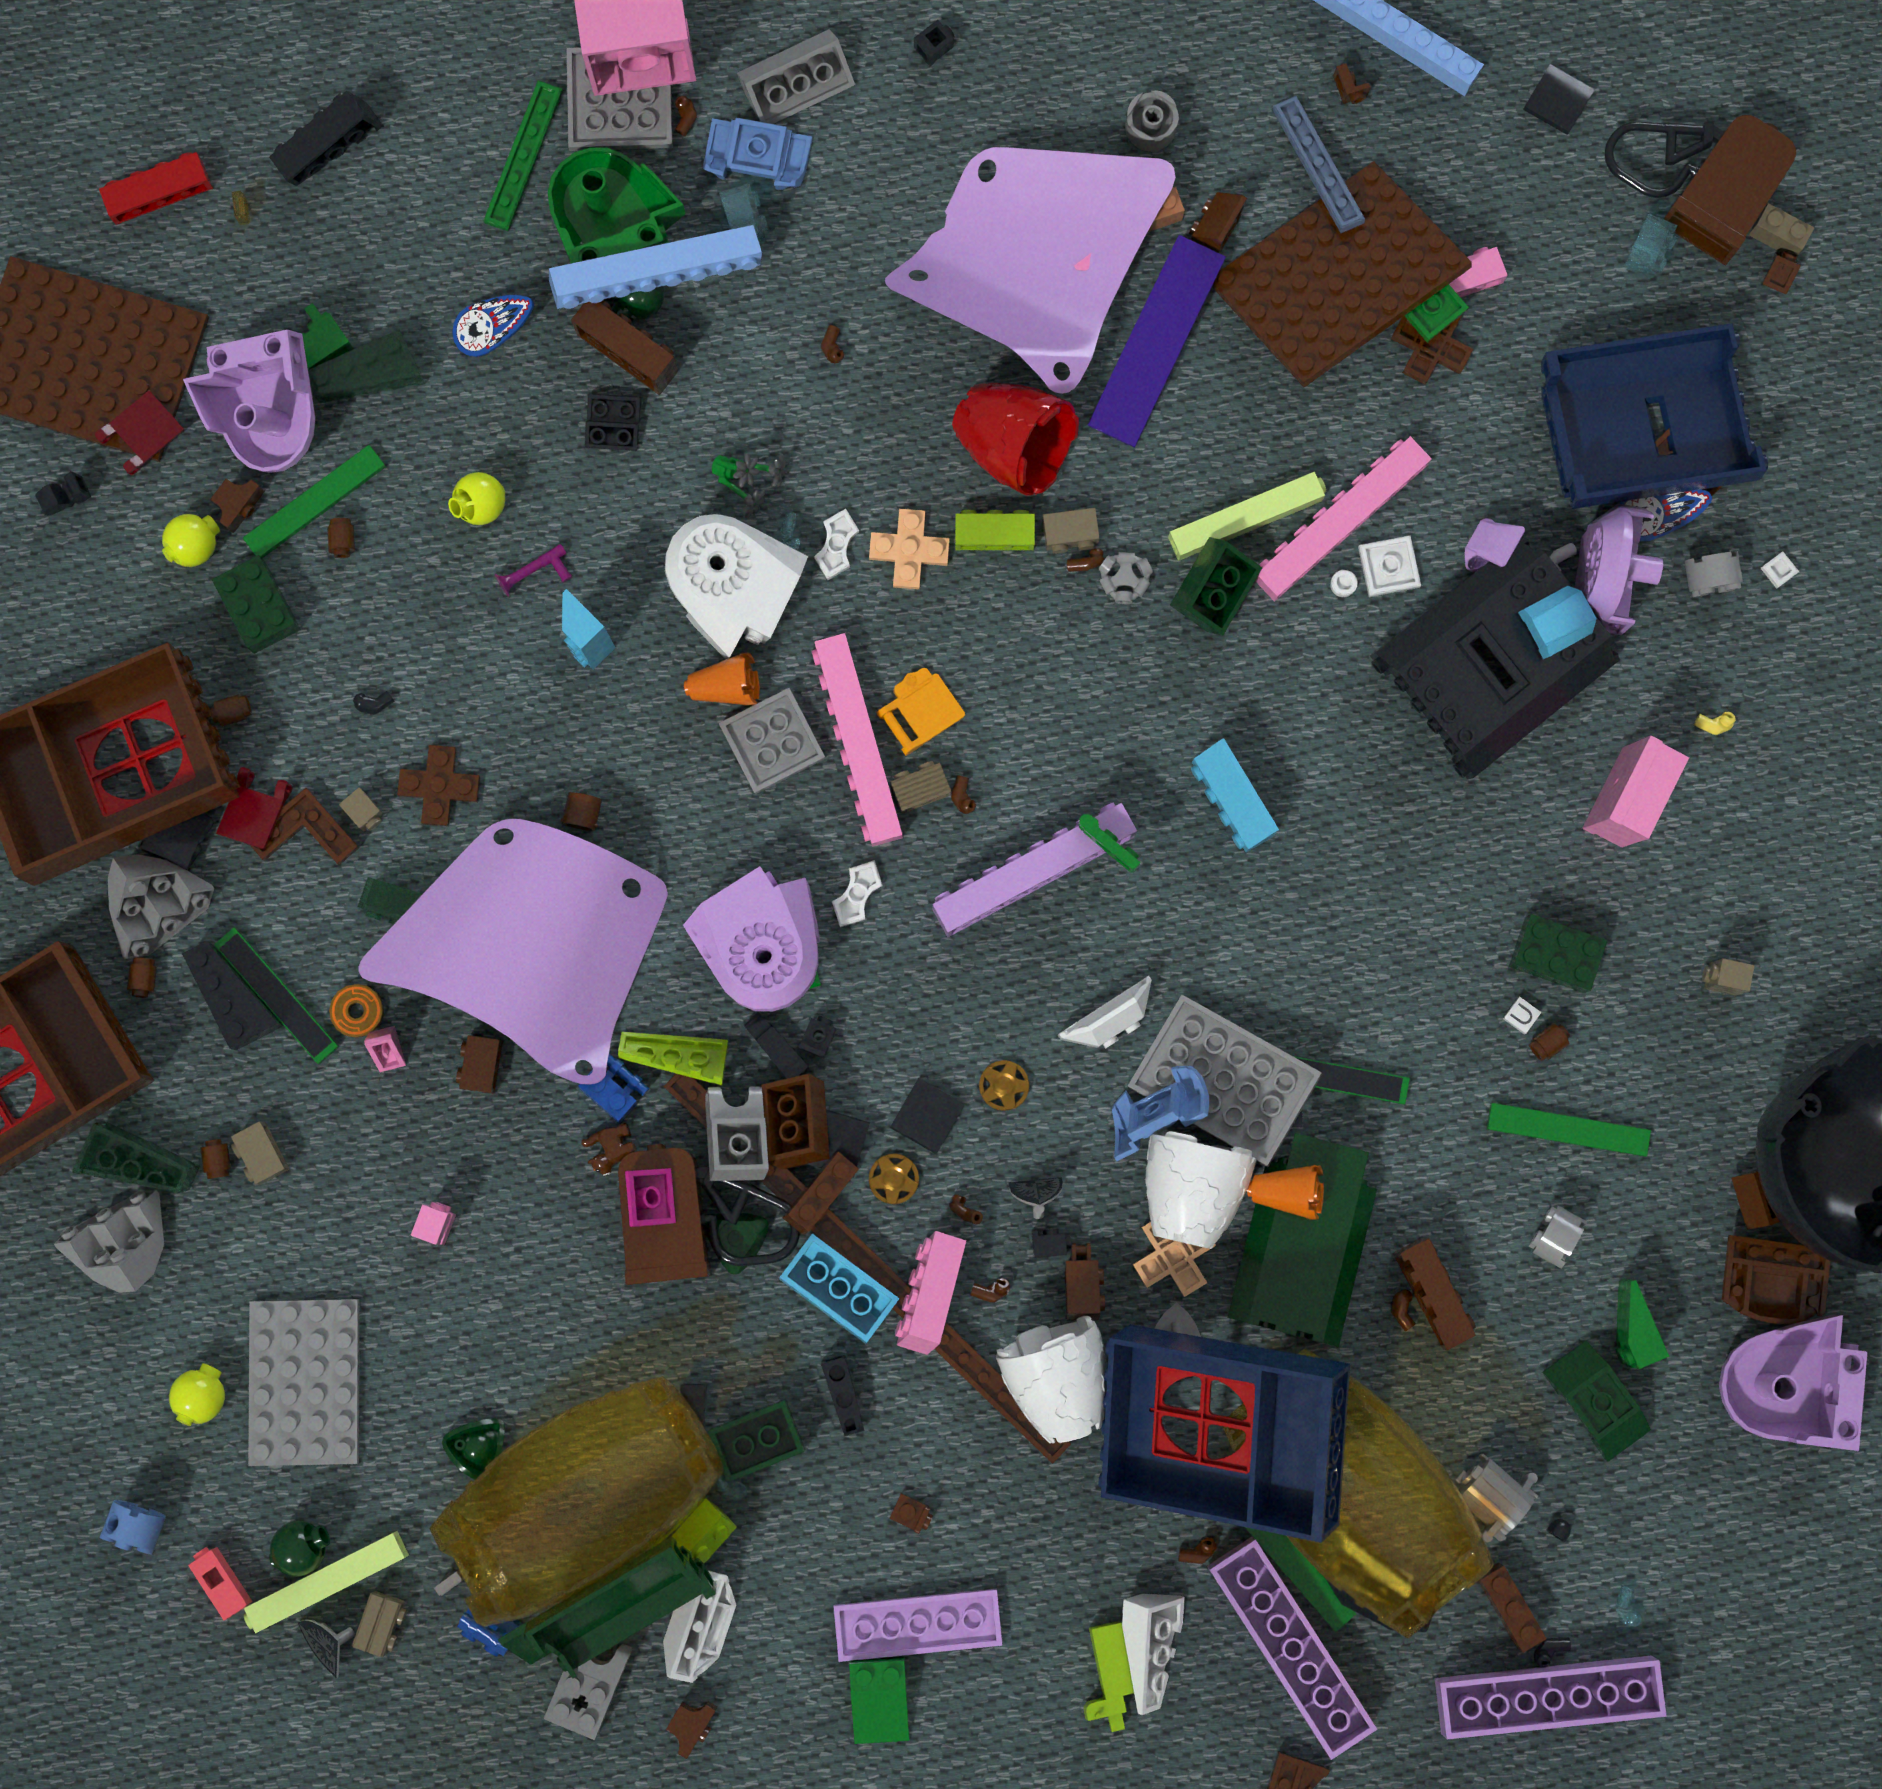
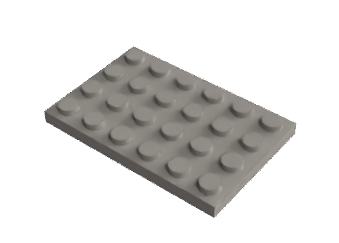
M1181 995L1128 1087L1147 1097L1176 1082L1171 1067L1193 1066L1204 1078L1209 1093L1208 1116L1193 1123V1125L1231 1147L1236 1146L1251 1150L1252 1157L1256 1158V1161L1269 1167L1321 1078L1322 1073L1186 996Z
M359 1299L250 1301L248 1466L358 1464Z

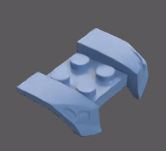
M712 118L703 169L723 180L726 179L727 171L775 179L774 186L776 190H783L787 187H799L806 173L813 137L792 133V130H787V127L741 118L731 120V122Z
M1193 1066L1171 1067L1176 1082L1135 1103L1127 1090L1118 1098L1112 1106L1115 1126L1114 1158L1116 1162L1139 1151L1141 1138H1148L1155 1131L1163 1127L1172 1126L1177 1120H1180L1184 1127H1187L1208 1116L1209 1093L1204 1078Z

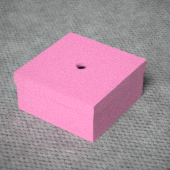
M1648 736L1623 747L1582 829L1593 835L1597 834L1620 847L1649 839L1689 757L1663 744V741L1653 736Z

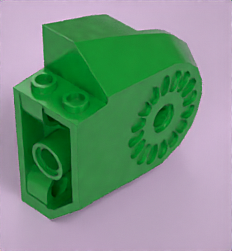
M590 147L572 153L559 164L552 174L548 188L550 213L571 264L669 243L666 230L686 214L684 205L644 163L640 165V168L623 153L605 147Z

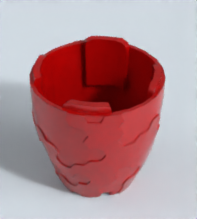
M980 383L972 386L967 392L968 399L960 401L953 417L952 426L956 437L978 465L1003 485H1007L1026 496L1037 495L1046 491L1056 481L1057 473L1068 454L1071 443L1078 436L1079 418L1075 414L1073 405L1040 389L1023 385Z

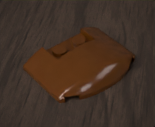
M1728 1235L1721 1300L1742 1315L1767 1323L1795 1324L1807 1321V1319L1816 1314L1817 1317H1820L1826 1311L1830 1261L1815 1254L1804 1245Z

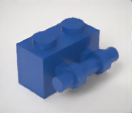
M609 1053L607 1061L609 1070L606 1072L603 1080L591 1085L579 1084L578 1087L610 1117L621 1124L637 1106V1101L631 1096L633 1091L636 1090L640 1095L644 1096L649 1087L642 1082L643 1079L638 1074L634 1075L624 1066L625 1063L618 1058L616 1060ZM616 1075L628 1083L624 1089L612 1080Z
M478 1595L467 1612L461 1617L457 1627L462 1630L461 1635L468 1640L475 1642L477 1639L485 1645L484 1649L490 1654L504 1656L508 1649L503 1647L498 1639L523 1625V1623Z

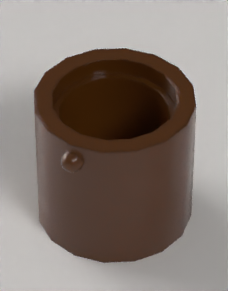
M568 792L563 818H561L562 824L576 829L596 831L602 799L587 794Z

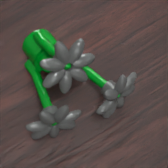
M748 453L745 454L744 461L733 457L728 458L723 455H718L714 459L712 473L719 476V483L726 485L744 499V503L747 506L741 511V514H745L746 519L753 512L757 513L759 510L758 505L765 502V490L763 489L760 493L756 490L753 496L751 494L747 495L729 480L740 478L739 487H743L746 482L749 485H753L754 479L752 475H757L759 470H762L774 476L773 487H780L782 477L785 476L783 469L786 466V460H784L782 453L779 459H775V465L771 464L770 466L757 464L758 458L754 457L751 459Z

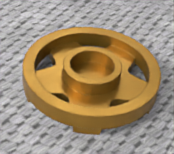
M1007 1060L997 1061L990 1064L983 1071L979 1081V1090L983 1100L990 1107L1001 1111H1008L1017 1108L1026 1099L1029 1092V1079L1024 1069L1018 1064ZM999 1065H1005L1000 1072L992 1069ZM1016 1070H1019L1024 1080L1016 1078ZM986 1078L990 1086L984 1091L983 1084ZM1024 1092L1020 1100L1015 1103V1095ZM1000 1099L1003 1106H998L991 1101Z
M888 1154L882 1156L871 1167L869 1173L871 1191L884 1203L901 1204L906 1202L915 1194L918 1188V1170L915 1164L903 1155ZM898 1158L902 1161L898 1164H893L890 1159ZM879 1165L881 1173L873 1177L874 1171ZM911 1168L914 1172L915 1181L908 1177ZM876 1189H884L886 1198L882 1197ZM901 1191L910 1192L904 1198L898 1199Z

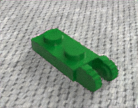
M1083 814V816H1080L1078 826L1081 831L1130 873H1134L1140 865V861L1137 860L1139 855L1127 846L1124 849L1119 845L1116 835L1108 829L1105 831L1101 830L1098 820L1092 817V815Z

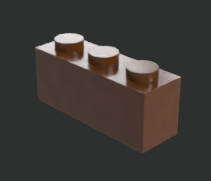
M841 1153L833 1154L782 1218L802 1235L808 1233L859 1168Z
M1498 1562L1475 1576L1518 1650L1524 1653L1547 1639L1504 1565Z

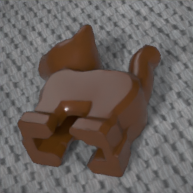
M627 1123L616 1127H606L589 1138L582 1139V1146L591 1147L600 1142L605 1151L604 1154H598L588 1161V1164L592 1165L594 1171L601 1173L603 1176L609 1175L615 1163L621 1162L626 1155L637 1152V1148L632 1141L623 1144L624 1136H631Z

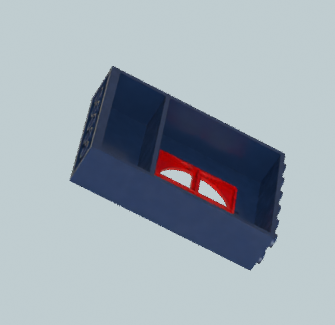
M1132 1324L1110 1337L1106 1344V1354L1109 1355L1108 1366L1104 1374V1379L1107 1382V1392L1104 1396L1103 1406L1106 1410L1105 1419L1101 1427V1432L1104 1435V1445L1100 1451V1460L1103 1461L1098 1480V1485L1101 1487V1498L1322 1543L1339 1526L1350 1363ZM1191 1376L1200 1378L1201 1395L1199 1410L1180 1408L1164 1403V1394L1174 1382ZM1213 1380L1224 1383L1240 1397L1247 1410L1246 1419L1217 1415L1211 1412ZM1163 1416L1177 1417L1198 1423V1444L1195 1455L1184 1451L1172 1441L1164 1429L1162 1423ZM1213 1424L1243 1430L1246 1434L1245 1442L1239 1450L1229 1456L1216 1459L1210 1458L1208 1456L1209 1426Z

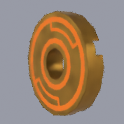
M359 984L348 985L339 990L333 997L329 1009L330 1019L335 1028L342 1034L359 1038L367 1036L369 1032L376 1031L382 1022L384 1007L378 993L370 987ZM359 1003L364 1008L363 1015L360 1018H352L350 1008L352 1005Z

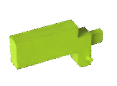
M1117 1621L1089 1628L1103 1698L1090 1700L1085 1703L1083 1708L1087 1721L1108 1717L1111 1732L1125 1729L1122 1713L1127 1711L1123 1696L1134 1693L1122 1622Z

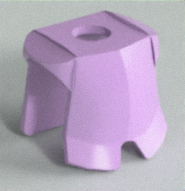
M1482 519L1465 547L1466 569L1475 572L1487 561L1500 567L1505 566L1521 540L1525 528L1523 526L1495 523L1492 519Z

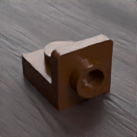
M1347 63L1336 67L1333 78L1343 104L1348 102L1357 104L1364 101L1371 89L1370 83L1356 86L1355 75L1353 71H1349Z
M1785 251L1781 255L1775 253L1773 256L1774 260L1762 284L1787 294L1801 267L1796 262L1798 257Z
M901 1493L889 1519L919 1534L921 1529L927 1530L933 1515L929 1513L930 1506Z

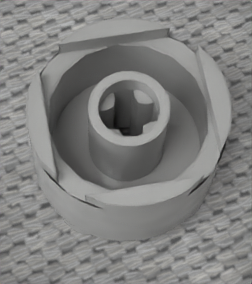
M1155 90L1144 94L1141 93L1131 101L1127 111L1125 131L1126 136L1135 147L1144 151L1158 152L1172 142L1179 120L1174 100L1166 93Z
M1738 551L1702 556L1698 560L1692 558L1684 561L1689 592H1692L1693 597L1714 593L1715 588H1718L1719 593L1741 588L1743 579Z
M1557 1206L1556 1208L1551 1207L1548 1209L1541 1222L1545 1225L1543 1232L1539 1230L1535 1233L1529 1247L1533 1249V1254L1562 1269L1566 1263L1564 1261L1567 1255H1571L1584 1231L1582 1228L1587 1224V1221Z

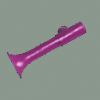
M561 544L514 573L505 576L494 574L508 597L510 589L514 584L550 563L562 579V583L572 578V575L569 574L560 559L566 555V551Z

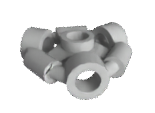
M1118 552V555H1108L1101 564L1099 571L1101 572L1102 579L1099 581L1107 595L1110 594L1115 599V603L1132 604L1133 600L1138 596H1143L1151 584L1149 578L1153 571L1146 558L1137 557L1135 553ZM1118 562L1120 564L1119 571L1114 576H1109L1108 573L1114 564ZM1136 563L1142 578H1137L1133 573L1132 565ZM1126 586L1132 588L1133 593L1129 591L1116 592L1117 587Z

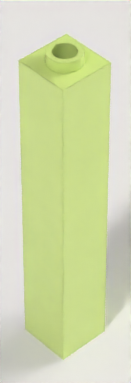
M1312 472L1171 531L1168 539L1178 561L1200 553L1209 537L1228 541L1322 502L1326 492L1325 484L1321 477L1317 478L1315 472Z
M398 1531L245 1607L244 1620L250 1629L253 1628L254 1632L257 1633L406 1558L409 1554Z

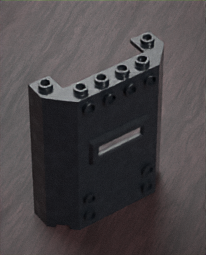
M1523 536L1505 566L1500 567L1487 561L1370 655L1373 660L1371 663L1375 670L1380 674L1384 673L1385 676L1392 674L1395 677V685L1402 692L1406 691L1411 697L1410 703L1418 713L1422 712L1428 719L1427 725L1435 734L1439 733L1445 740L1443 745L1452 755L1456 754L1452 758V761L1455 763L1453 767L1462 778L1472 779L1620 661L1618 653L1612 652L1610 648L1614 643L1612 636L1598 618L1592 634L1548 658H1542L1532 634L1518 612L1566 586L1572 587V585L1546 552L1540 548L1534 551L1529 546V540ZM1479 637L1515 681L1507 689L1471 645Z

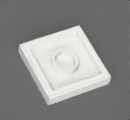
M1411 536L1358 546L1369 597L1421 587Z

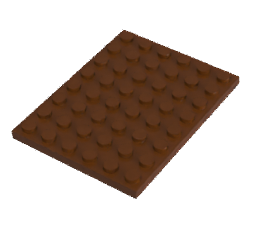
M1374 161L1345 181L1365 218L1364 224L1340 233L1323 200L1320 199L1220 270L1212 287L1303 387L1309 385L1472 268L1470 259Z
M10 256L0 284V415L136 455L117 433L109 442L101 444L95 437V432L109 424L148 390L175 418L186 387L183 379L189 378L209 316L198 311ZM165 447L150 460L160 462Z

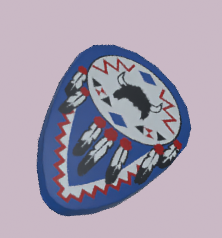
M505 295L483 300L466 307L458 314L454 321L452 333L456 346L468 356L480 357L490 353L523 326L534 308L533 300L521 295Z
M1700 489L1622 501L1620 504L1642 507L1654 514V518L1643 517L1640 541H1651L1667 535L1694 520L1708 507L1712 501V496L1708 491Z

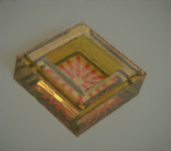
M234 191L232 192L234 217L240 225L249 224L248 200L243 192Z

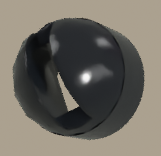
M1556 1519L1551 1522L1547 1531L1557 1539L1566 1542L1570 1536L1571 1528L1566 1520Z

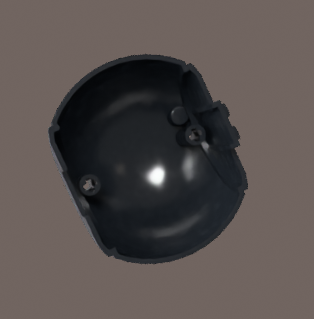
M1868 1036L1846 1044L1823 1057L1797 1076L1773 1099L1758 1122L1756 1162L1764 1195L1778 1220L1794 1238L1815 1254L1838 1265L1856 1270L1882 1273V1038Z

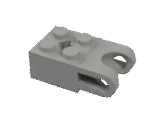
M708 1087L705 1095L710 1181L764 1180L769 1166L761 1087H749V1091L745 1096V1104L740 1107L728 1105L724 1101L720 1087Z
M621 1644L613 1658L607 1661H601L594 1657L578 1667L577 1676L573 1679L568 1671H563L544 1719L595 1740L630 1658L632 1647ZM583 1695L586 1697L585 1702H588V1705L581 1707L575 1699Z

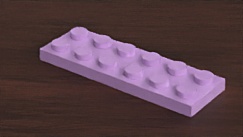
M997 1589L834 1605L839 1662L1002 1646Z

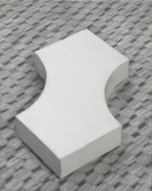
M846 509L823 521L827 531V538L824 547L814 556V559L827 580L850 568L846 555L847 547L851 539L859 533V529Z
M875 860L849 868L850 883L847 890L841 897L832 901L840 927L865 920L864 908L868 897L873 891L883 886Z

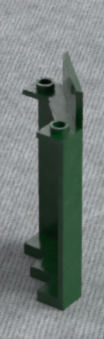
M1295 1133L1289 1159L1278 1157L1277 1162L1272 1161L1269 1167H1264L1263 1174L1311 1165L1322 1166L1323 1176L1318 1175V1181L1324 1183L1322 1212L1317 1213L1319 1220H1311L1261 1204H1255L1227 1318L1339 1347L1377 1192L1376 1188L1367 1186L1368 1181L1363 1179L1369 1152Z
M670 1537L502 1636L498 1641L503 1647L530 1665L548 1654L554 1653L558 1656L557 1661L564 1672L568 1671L573 1679L577 1676L579 1666L699 1595L703 1594L706 1600L716 1595V1582L699 1558L694 1560L692 1553L684 1546L678 1547L676 1539Z

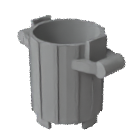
M1480 1454L1478 1458L1481 1462L1477 1466H1472L1467 1472L1463 1470L1455 1480L1460 1486L1458 1489L1452 1490L1451 1493L1486 1524L1482 1532L1476 1536L1477 1542L1484 1544L1491 1542L1493 1536L1498 1541L1505 1540V1535L1523 1519L1533 1505L1534 1499L1538 1497L1530 1489L1537 1482L1538 1477L1535 1473L1523 1475L1518 1483L1492 1459L1484 1454Z

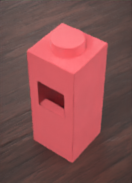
M205 1547L193 1556L195 1561L188 1566L224 1621L253 1602L218 1547L211 1550Z

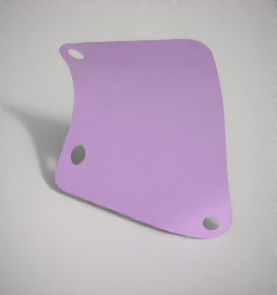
M1009 147L985 149L973 157L964 169L955 192L945 210L947 214L945 227L931 234L925 244L912 258L885 278V283L891 290L1011 348L1040 376L1050 390L1060 394L1068 393L1082 379L1092 359L1098 336L1110 305L1144 237L1173 188L1176 178L1174 167L1168 161L1159 158ZM985 160H992L996 165V174L992 180L982 182L978 176L979 166ZM1091 253L1089 269L1086 271L1076 270L1074 265ZM914 270H921L928 274V278L924 281H915L909 277V273ZM1058 362L1065 363L1070 370L1069 377L1064 381L1057 379L1053 372L1054 365Z
M502 820L486 828L366 953L359 964V973L362 978L370 982L413 990L452 1005L489 1024L509 1037L551 1073L575 1083L595 1084L602 1081L606 1076L613 1030L663 911L668 896L667 888L664 882L652 873L579 837L527 820ZM503 828L510 829L514 834L513 840L510 843L499 845L494 841L493 837L496 831ZM632 878L639 882L641 891L637 897L630 898L624 894L622 884L626 879ZM580 1060L588 1061L593 1068L592 1073L588 1076L578 1074L575 1070L576 1063Z

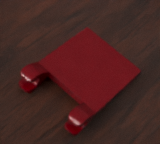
M148 390L109 424L96 431L95 437L101 444L109 442L116 433L136 454V456L123 464L124 469L132 476L185 429Z
M242 767L237 775L240 785L237 791L240 797L228 803L216 834L265 850L283 805L290 796L293 787L285 780H278L274 797L248 789L255 778V774L248 768Z

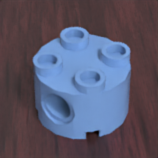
M114 1500L100 1538L109 1542L116 1541L115 1546L130 1551L132 1546H134L140 1552L152 1554L166 1516L150 1508L148 1511L138 1507V1504Z

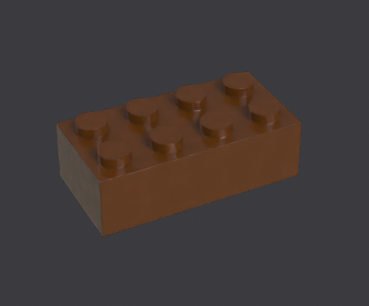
M606 301L584 303L571 319L577 336L660 396L678 373L676 359L673 356L674 352L665 344L659 346L652 341V335L641 328L638 331L631 325L632 321L624 314L620 313L617 315L610 310L612 307Z

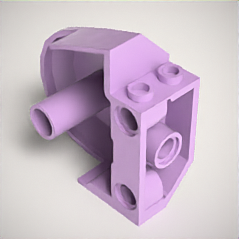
M282 330L207 347L209 373L183 379L207 431L223 434L235 456L249 468L269 473L285 471L297 464L311 445L314 438L316 420L302 334L291 330Z
M1616 504L1590 523L1587 531L1581 537L1575 588L1582 590L1593 613L1609 634L1622 635L1635 624V620L1629 617L1633 581L1658 585L1661 579L1663 559L1637 554L1643 517L1654 518L1652 512L1642 507Z
M759 866L702 902L683 924L724 991L743 1007L753 1011L770 1012L789 1007L803 997L814 982L818 968L817 943L820 942L810 886L806 878L778 885L770 871L764 873Z
M1829 1315L1764 1332L1743 1341L1734 1348L1722 1366L1719 1381L1721 1399L1731 1419L1744 1430L1762 1438L1859 1451L1867 1352L1858 1351L1859 1345L1841 1343L1843 1315ZM1852 1358H1853V1360H1854V1365H1853V1367L1851 1368V1360H1852Z

